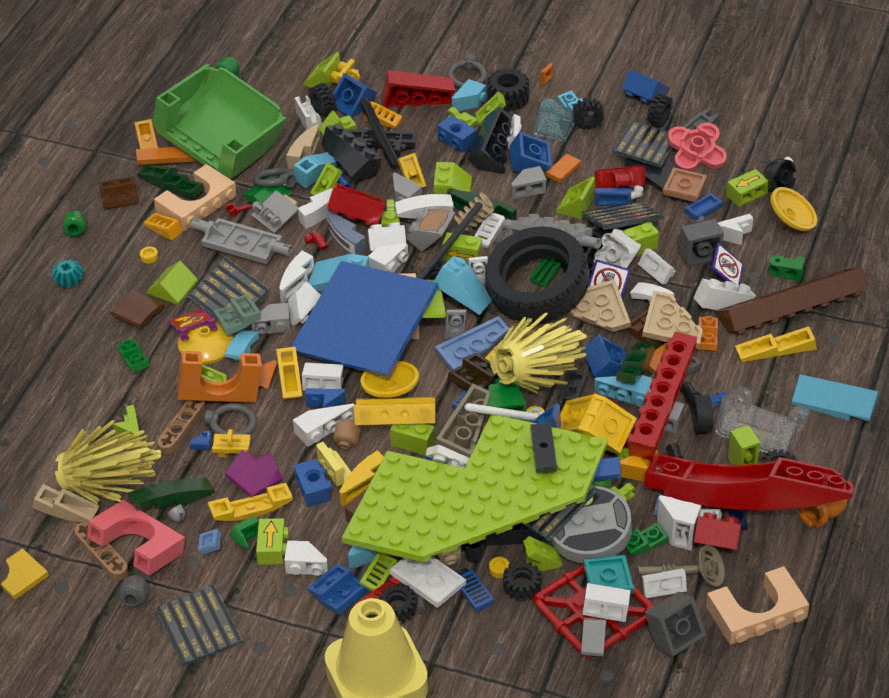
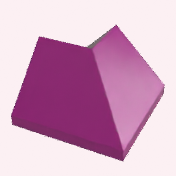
M242 449L225 472V476L250 497L267 490V487L274 486L283 480L271 452L256 457Z

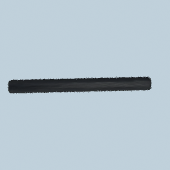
M361 99V107L393 170L399 169L397 155L369 99Z

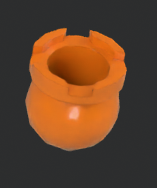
M847 499L822 505L799 508L797 514L807 526L811 527L814 525L818 529L825 525L828 519L837 517L845 510Z

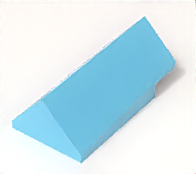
M799 375L791 404L849 421L851 416L870 421L880 396V391L807 375Z

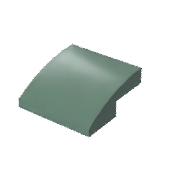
M248 294L230 299L231 306L214 310V317L226 335L240 331L261 316V312Z

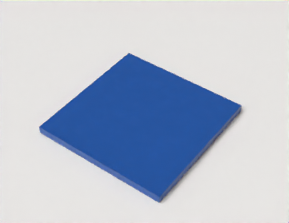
M341 261L291 347H296L298 355L344 365L345 367L389 378L439 285L437 282Z

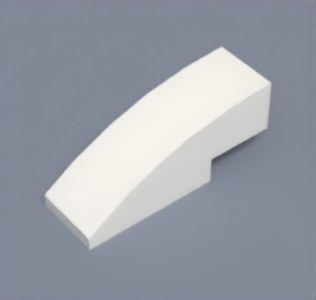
M332 188L310 197V203L298 208L299 222L305 229L316 225L327 217L326 212L330 210V208H327V203Z
M448 194L415 196L397 201L394 204L397 217L412 219L415 218L419 211H425L428 207L453 210L454 207L451 195Z
M301 251L288 265L279 288L282 303H285L306 281L308 282L307 276L314 269L312 255Z

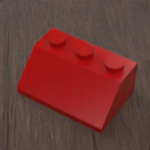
M335 182L327 203V208H330V212L347 214L346 217L352 220L362 219L364 220L363 223L370 226L379 224L385 207L384 199Z

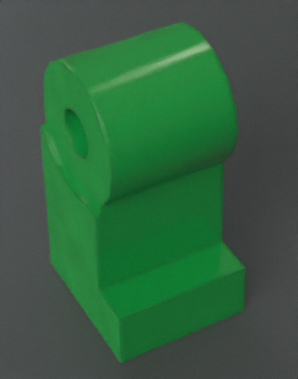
M773 255L769 259V274L774 277L801 282L805 257L798 256L797 259L784 258L781 255Z

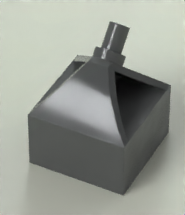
M699 216L694 222L681 226L679 255L687 268L712 262L716 243L723 246L724 232L716 219L705 220V217Z
M678 591L644 612L657 650L674 656L706 636L697 605L692 596Z

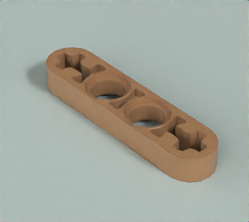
M189 400L185 402L158 439V449L161 450L162 454H171L177 449L206 408L205 401ZM185 415L192 416V418L188 420L182 419V417ZM177 428L182 430L180 433L172 432L174 429Z
M88 522L76 525L74 529L75 536L84 549L113 580L120 581L125 579L129 574L126 561L109 543L103 547H90L94 541L87 538L85 534L88 532ZM104 555H112V558L109 560L102 559Z

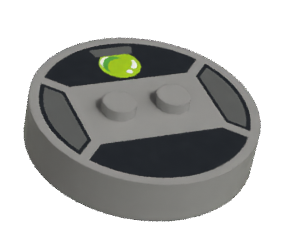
M593 486L597 492L550 540L560 555L571 561L583 563L584 559L616 556L626 547L632 535L631 512L626 501L615 491L605 487Z

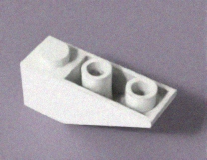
M702 279L694 299L702 308L719 310L753 299L756 295L745 284L736 285L729 281L724 283L716 279Z
M354 404L309 410L293 419L294 433L309 447L319 442L325 436L334 433L338 422L343 419L354 420Z

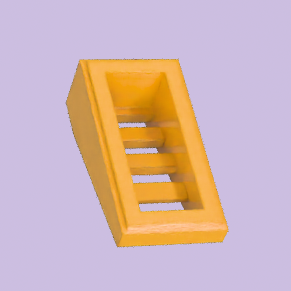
M370 102L381 125L396 129L402 120V116L377 103Z
M154 213L143 223L145 227L169 240L175 239L183 232L179 220L158 213Z

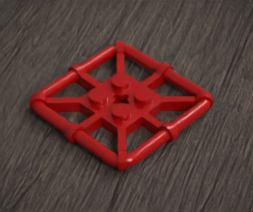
M583 564L570 572L566 571L563 573L561 578L534 594L532 600L541 613L554 625V630L557 633H561L580 653L582 642L568 628L578 622L583 625L584 618L604 619L582 615L587 587L583 589L574 579L585 573ZM633 580L634 594L632 595L644 608L628 606L627 616L640 618L624 628L620 627L614 620L605 619L606 625L614 634L605 639L604 650L620 640L624 641L628 638L629 634L648 623L644 612L654 607V605L634 585ZM565 584L576 593L568 599L547 597V595ZM548 606L567 608L572 616L566 620H560ZM585 655L586 658H591V656H592V655Z

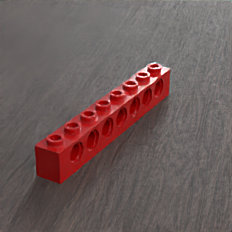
M674 331L672 339L668 338L666 344L667 351H663L661 356L662 364L657 365L656 379L652 378L651 391L646 393L644 400L646 404L641 406L639 411L640 419H636L633 426L634 434H630L627 445L630 446V455L653 461L696 351V336Z

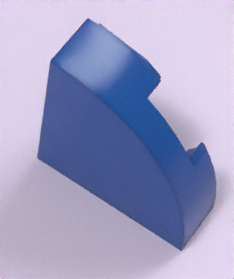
M212 430L203 431L201 435L196 438L194 437L190 442V450H210Z

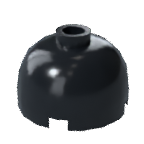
M775 159L766 165L763 176L768 180L769 191L773 192L779 187L793 188L796 178H793L796 167L791 160Z

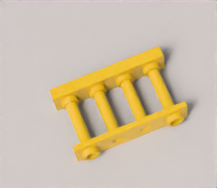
M435 397L356 399V405H354L355 425L435 423Z

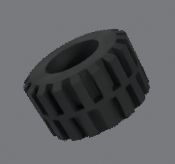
M514 69L493 72L487 80V100L489 101L497 92L503 94L506 103L503 110L514 111L517 108H522L529 101V78L526 74Z

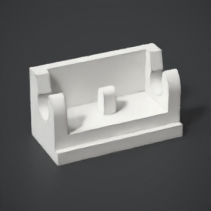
M299 96L295 97L296 113L305 129L308 130L315 124H318L320 127L322 125L321 117L318 113L316 114L309 97H305V103H301Z
M305 363L302 372L303 391L306 388L342 389L344 365Z
M587 583L582 615L626 622L630 590Z

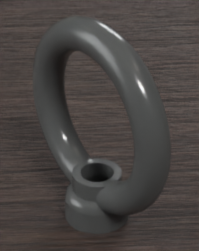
M466 54L464 60L454 63L447 73L449 78H453L454 86L457 88H461L465 84L454 77V72L458 68H476L480 72V78L476 82L483 84L487 78L485 67L477 62V58L473 54Z
M287 168L267 169L253 176V183L263 187L283 184L285 187L290 188L294 186L296 181L293 171ZM272 175H280V177L277 179H262L264 177Z
M229 403L215 410L207 409L204 424L210 425L215 434H228V431L219 427L218 422L220 415L229 411L241 412L249 419L248 426L241 431L234 432V434L250 435L257 425L255 413L249 407L242 404Z

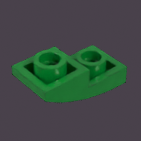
M128 339L116 345L122 359L132 373L150 367L148 359L144 356L140 345L134 339Z
M657 522L641 532L639 529L634 530L625 548L631 556L655 549L668 542L669 539Z

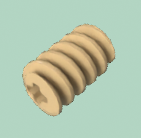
M482 192L480 193L481 200L477 197L474 200L476 203H482L483 207L465 228L468 232L472 231L473 227L478 226V222L481 223L483 218H487L488 213L494 212L492 202ZM469 202L471 208L464 207L466 213L459 211L460 218L456 215L454 216L458 224L462 222L475 204L473 202Z

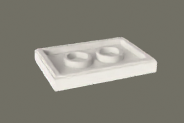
M431 556V560L425 562L403 558L390 569V575L404 585L410 586V589H413L414 592L437 608L466 585L465 578L433 556Z

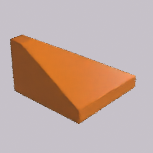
M552 63L541 71V85L546 84L553 77Z

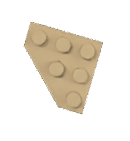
M614 279L588 287L582 300L567 313L569 316L612 332L631 327L630 319Z
M653 290L642 337L667 342L668 338L672 339L674 331L696 336V348L699 349L703 329L699 325L696 326L691 320L690 314L684 307L681 308L677 304L676 298L672 294Z

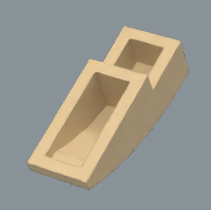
M318 124L306 130L292 144L286 155L288 169H294V164L305 156L314 155L320 140Z
M44 484L35 496L32 508L43 513L75 522H88L94 518L100 507L68 490L62 489L59 492Z

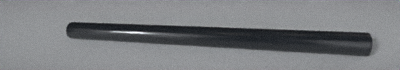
M477 202L417 278L425 280L483 207L482 203Z

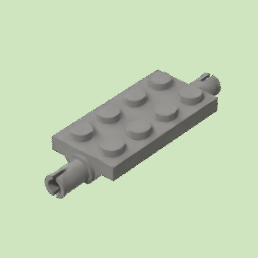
M529 214L528 217H519L515 221L505 219L502 225L504 230L514 229L516 231L531 227H553L571 234L579 241L581 246L599 249L601 246L600 238L591 237L592 228L586 227L582 223L570 224L568 220L555 221L553 217L541 218L538 214Z
M194 218L191 222V229L205 232V236L201 240L202 246L266 265L275 253L289 257L293 251V246L282 243V236L220 218L215 222Z

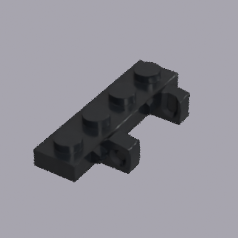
M348 130L355 138L364 142L368 148L381 147L373 130ZM385 131L397 158L401 157V150L415 148L417 132Z

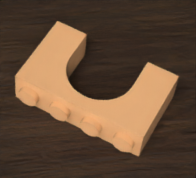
M206 164L194 172L195 182L203 183L205 188L203 191L207 193L205 197L195 201H185L167 190L154 199L156 213L179 220L183 231H186L191 227V222L194 218L202 220L236 197L235 182Z
M784 566L765 573L763 587L775 604V607L767 612L752 613L744 610L738 605L727 586L707 593L706 607L729 645L742 643L751 637L764 635L768 631L781 629L788 624L801 622L807 618L809 603Z

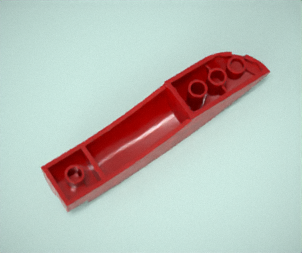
M657 453L645 471L644 486L651 487L654 490H664V496L697 505L740 510H780L810 507L853 497L854 493L851 481H846L843 478V474L836 470L781 457L777 461L731 465L696 462Z

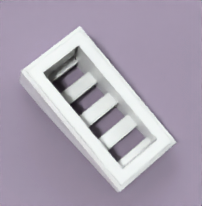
M488 213V217L484 219L474 236L487 238V240L482 238V247L489 248L501 233L505 220L504 216Z

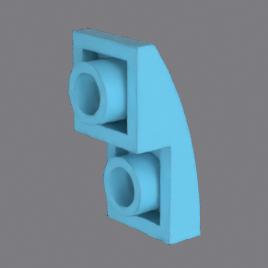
M572 90L557 96L558 103L572 116L574 104H578V100L583 101L582 98L578 99Z
M241 330L229 344L225 357L239 361L241 353H251L250 346L259 339V332Z

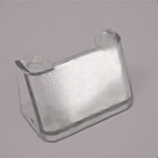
M736 384L722 397L715 423L716 432L720 436L730 439L731 431L750 426L760 441L759 450L766 453L769 451L773 453L775 449L777 452H780V449H782L783 453L787 451L791 453L811 414L810 409L797 406L786 417L752 405V391L739 384Z

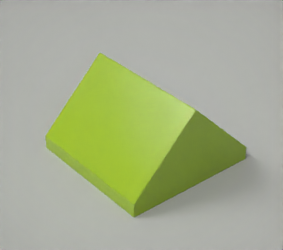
M334 53L318 64L303 84L312 88L320 83H325L330 88L333 84L331 82V73L333 71L338 72V64L340 63L339 53Z
M592 176L569 188L556 211L560 214L582 220L583 215H585L583 211L588 210L595 196V178Z
M178 261L160 275L147 290V294L179 305L198 283V279L181 261Z

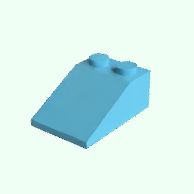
M347 254L318 261L308 283L316 291L323 292L341 261L369 267V256Z
M453 256L442 266L434 280L439 285L438 289L479 315L492 302L491 297L470 265L460 257Z

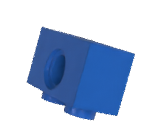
M452 115L437 125L438 139L462 153L473 146L477 137V130Z
M317 459L294 465L295 479L307 507L331 501L330 492H333L330 480L326 481L325 468L323 465H319Z

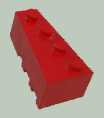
M388 70L381 94L382 106L389 109L391 106L404 108V105H414V107L428 103L429 105L451 104L455 93L453 78Z

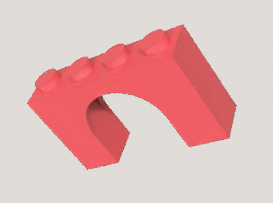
M124 500L88 521L87 538L102 547L119 536L136 534L149 539L148 542L135 549L134 567L149 576L182 555L184 551V536L141 510L136 511L133 505Z

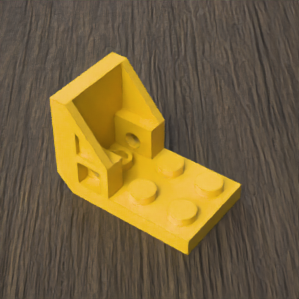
M597 394L567 400L560 413L561 429L608 439L606 450L616 454L621 452L637 419L606 397Z

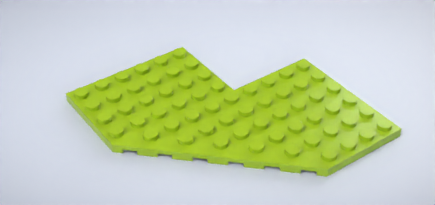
M490 415L465 468L387 451L342 536V543L425 562L431 560L433 555L439 553L444 555L457 550L458 546L462 544H473L486 539V535L494 532L499 534L510 530L515 524L521 522L523 524L539 519V515L547 512L550 514L566 509V505L574 502L576 504L582 503L587 497L600 461L608 446V439L552 427L557 472L536 473L530 424L536 423L500 415Z

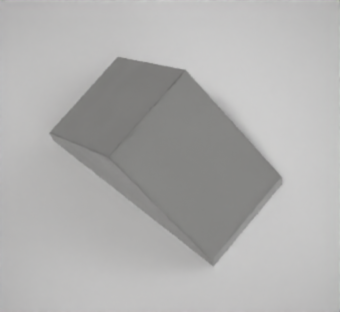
M584 618L581 655L603 656L606 630L605 619Z

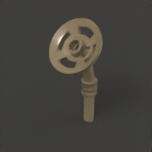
M704 545L700 549L699 565L675 566L672 564L670 566V564H667L665 566V564H662V566L637 567L638 575H650L677 569H684L686 574L701 573L705 581L712 587L720 586L725 577L724 563L721 555L712 545Z

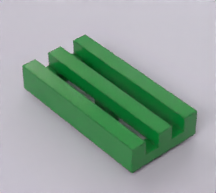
M545 257L531 275L530 282L547 288L563 266V261H556L555 258ZM554 265L555 267H554L553 270L550 272V274L547 276V274L549 273L550 269H551L552 266Z

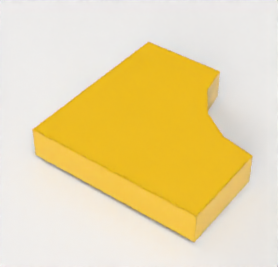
M22 548L6 560L9 574L1 583V586L6 593L16 600L47 578L49 574L46 569Z

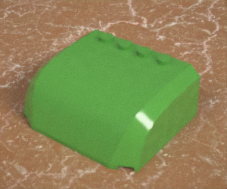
M206 64L156 97L152 124L159 134L201 164H207L227 178L232 179L270 149L278 138L286 117L282 116L279 105L227 69L221 67L215 69Z

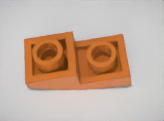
M711 316L699 317L698 325L703 329L698 350L717 351L718 318Z

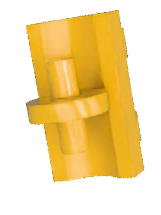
M350 59L348 63L340 62L338 64V72L333 71L331 73V82L338 84L343 73L360 80L359 71L353 67L355 60Z
M228 429V434H214L212 452L217 453L218 457H227L229 453H236V456H238L242 449L249 453L251 436L234 434L233 429Z

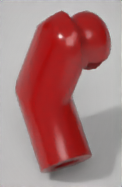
M309 232V234L304 236L307 244L316 243L321 251L328 248L321 233Z

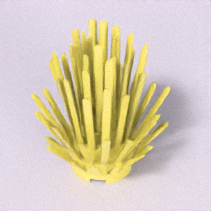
M544 313L529 327L527 326L532 322V318H528L526 321V317H524L515 330L513 326L510 327L501 344L494 347V354L490 355L492 371L494 374L497 373L502 379L500 380L501 383H513L536 394L539 393L535 389H540L536 385L548 388L552 387L554 383L566 385L568 384L566 381L530 375H563V371L578 370L572 362L586 356V353L577 354L586 347L577 348V346H579L578 341L585 339L587 335L580 330L568 333L572 330L570 325L559 327L542 335L565 322L567 318H563L554 324L544 325L533 334L522 339L548 313Z
M112 420L102 429L101 426H98L84 441L82 439L86 436V431L83 432L82 429L68 450L57 456L55 462H58V471H55V476L62 489H68L70 492L76 491L96 504L100 500L92 494L111 501L121 502L120 498L122 497L119 494L101 489L127 493L134 491L108 485L144 484L139 479L131 480V478L154 476L155 473H149L155 472L153 469H150L152 464H155L150 460L159 459L161 457V450L147 448V446H151L155 442L139 441L145 439L147 435L124 442L145 433L144 430H141L134 434H128L130 429L107 439L116 432V430H112L91 445H88L114 423V420Z

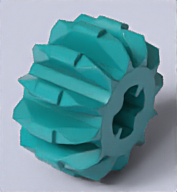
M64 259L62 262L57 261V265H54L52 269V279H54L57 286H62L63 289L68 286L70 288L73 285L78 286V282H81L83 278V268H81L78 261H73V259L68 261Z

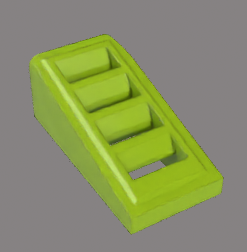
M378 552L359 584L374 591L386 582L390 575V569L396 565L398 560L386 553ZM377 563L383 565L384 567H386V568H388V569H387V570L384 569L383 567L377 565ZM375 568V569L381 571L382 573H384V575L380 574L379 572H377V571H375V570H373V569ZM370 574L377 576L381 580L379 581L378 579L372 577ZM369 579L378 585L375 586L366 580Z

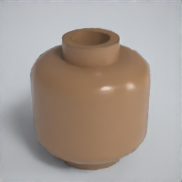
M343 419L336 424L333 440L338 444L339 448L348 450L358 444L361 428L359 425H355V420Z

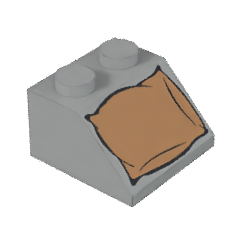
M428 207L425 211H419L414 218L416 221L407 229L409 233L406 239L422 252L442 236L455 212L453 210Z

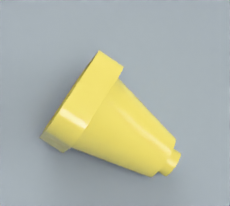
M373 598L357 603L350 611L343 638L334 641L325 652L326 674L336 697L426 698L428 694L427 669L408 632L400 625L392 607L383 600Z

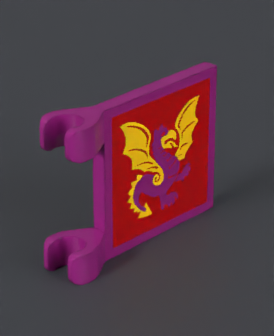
M203 308L168 319L169 324L179 334L182 341L189 339L186 331L207 325L210 331L218 329L215 317H211Z

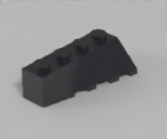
M501 107L486 115L467 157L478 170L499 174L505 173L504 162L507 161L505 151L509 145L507 136L510 135L512 118Z
M342 125L326 126L321 145L329 155L335 157L334 161L337 164L342 165L341 169L344 173H348V178L355 180L376 177L382 158L375 151L369 149L364 142L359 141L352 133L346 131Z

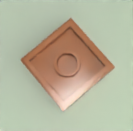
M673 168L663 188V195L697 202L707 181V175Z

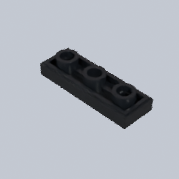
M551 423L530 424L536 473L557 472Z

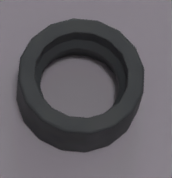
M710 395L693 396L691 411L695 433L712 432L714 417Z

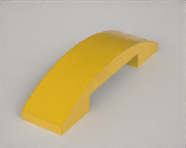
M287 483L267 487V493L232 502H229L228 497L208 502V507L214 520L240 521L275 511L292 501L293 497Z

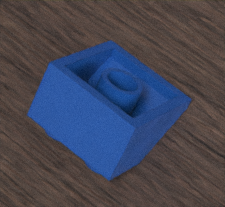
M629 70L622 85V89L626 90L625 94L634 98L638 95L641 97V101L648 104L658 93L665 95L669 91V87L661 82L633 70Z
M343 73L333 92L334 99H336L335 103L337 104L336 108L351 118L363 112L360 103L361 99L368 98L370 102H373L378 93L360 80Z
M519 132L509 145L511 170L521 173L523 169L538 166L541 167L542 171L551 169L550 142Z
M597 335L583 350L586 353L585 361L589 364L594 378L616 376V373L622 369V361L627 358L622 347L600 335Z

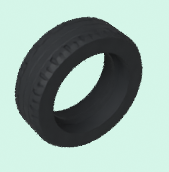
M531 227L511 234L492 251L485 267V279L493 303L505 316L520 322L526 317V321L528 318H532L531 323H534L544 313L548 314L539 323L548 322L567 314L582 300L590 282L588 263L579 241L571 234L553 227ZM549 257L559 259L568 264V269L564 276L557 283L544 290L522 292L514 290L507 285V281L514 270L527 261Z

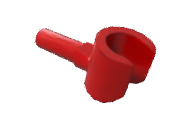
M230 203L226 206V210L231 217H236L238 212L251 208V204L236 207L235 204Z

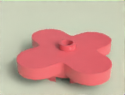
M711 123L700 124L696 130L691 131L680 126L672 128L668 133L667 141L671 147L678 150L674 163L690 172L694 171L699 164L712 169L721 168L726 162L727 155L724 149L716 145L720 134L719 129Z

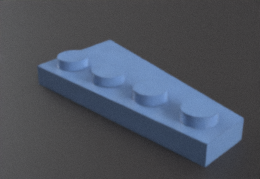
M498 316L435 346V352L451 371L462 365L463 358L475 352L482 356L505 337L509 328Z

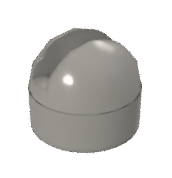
M180 504L171 509L167 514L172 521L180 522V520H184L186 513Z

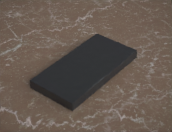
M632 158L625 163V167L645 166L646 182L662 193L672 169H682L667 158L661 167ZM668 196L669 198H671V199L674 200V201H676V200L679 199V198H676V197Z

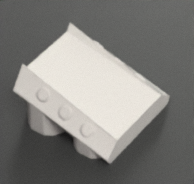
M614 229L612 233L603 235V247L596 251L594 263L597 259L627 268L640 249L641 244L628 237L623 231Z

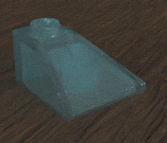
M544 98L538 109L533 134L565 142L575 125L573 114L562 102Z

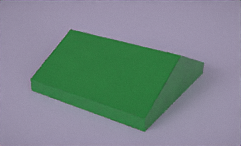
M267 177V178L264 179V180L277 179V178ZM283 184L271 187L256 185L245 192L243 198L251 203L261 202L263 204L275 191H278L283 196L286 194L289 197L292 196V192Z

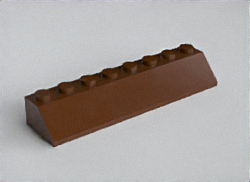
M863 267L844 269L716 310L714 313L727 332L740 334L746 332L747 327H752V329L759 328L766 321L774 323L780 321L779 317L785 316V318L796 316V312L800 310L804 313L813 310V306L816 305L819 307L827 306L830 304L829 301L834 299L835 302L845 300L846 296L850 294L852 297L863 294L862 290L868 289Z

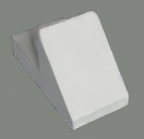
M751 214L718 222L724 232L723 240L742 245L743 234L752 232L753 217Z

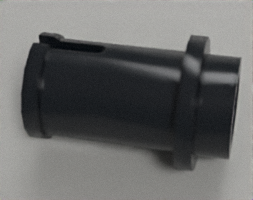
M686 381L685 384H682L680 391L687 398L688 404L691 405L692 397L701 394L693 388L690 382Z
M673 443L674 449H672L671 444L667 445L666 450L669 456L684 459L677 443Z

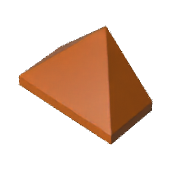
M276 360L262 364L259 381L260 387L268 389L277 364Z

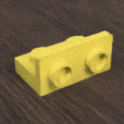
M324 442L317 444L318 462L321 466H324L326 473L337 487L342 485L351 473L350 469L336 451L328 448Z

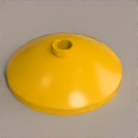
M786 187L776 188L772 192L770 197L771 206L777 217L785 225L799 231H810L816 226L817 215L811 204L802 195Z
M215 321L218 327L216 330L210 331V328L204 325L186 331L189 339L182 341L179 336L178 349L180 354L181 351H199L202 354V363L212 364L226 358L225 352L233 340L234 334L226 335L219 323Z
M398 361L389 378L364 372L361 376V387L366 393L374 397L394 398L411 391L419 381V373L412 364Z

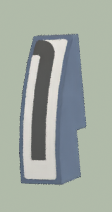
M328 210L326 212L327 226L334 239L350 254H362L366 250L365 236L356 232L355 224Z

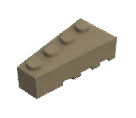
M472 384L437 436L435 445H441L470 458L479 440L486 414L466 411L465 405L471 403L488 406L490 391Z

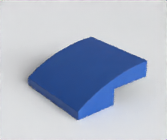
M338 563L307 588L319 602L338 615H341L369 591V589L359 584L360 580L353 576L350 569Z

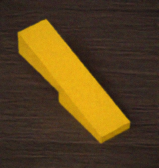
M809 326L773 338L772 334L735 346L741 362L817 350L816 340Z

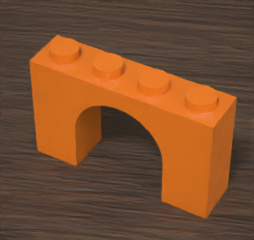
M181 351L177 381L178 400L256 402L262 369L260 354L241 353L238 371L235 376L225 382L216 383L210 382L201 376L203 365L201 352Z

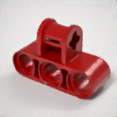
M628 166L594 171L595 188H622L646 184L645 166Z

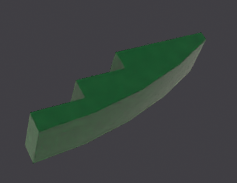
M147 164L137 173L139 178L148 183L184 197L195 198L205 189L203 183L190 181L187 175L174 173L172 167Z
M455 189L447 190V194L451 195L454 208L466 213L464 210L465 206L471 208L469 202L476 204L475 197L481 200L480 194ZM488 197L493 204V213L502 215L505 219L517 220V208Z
M637 342L629 348L628 357L622 361V369L616 373V381L636 382L647 369L657 344Z
M187 478L149 485L128 492V497L137 511L152 504L157 509L171 503H175L176 506L180 504L183 506L213 494L215 491L207 478Z

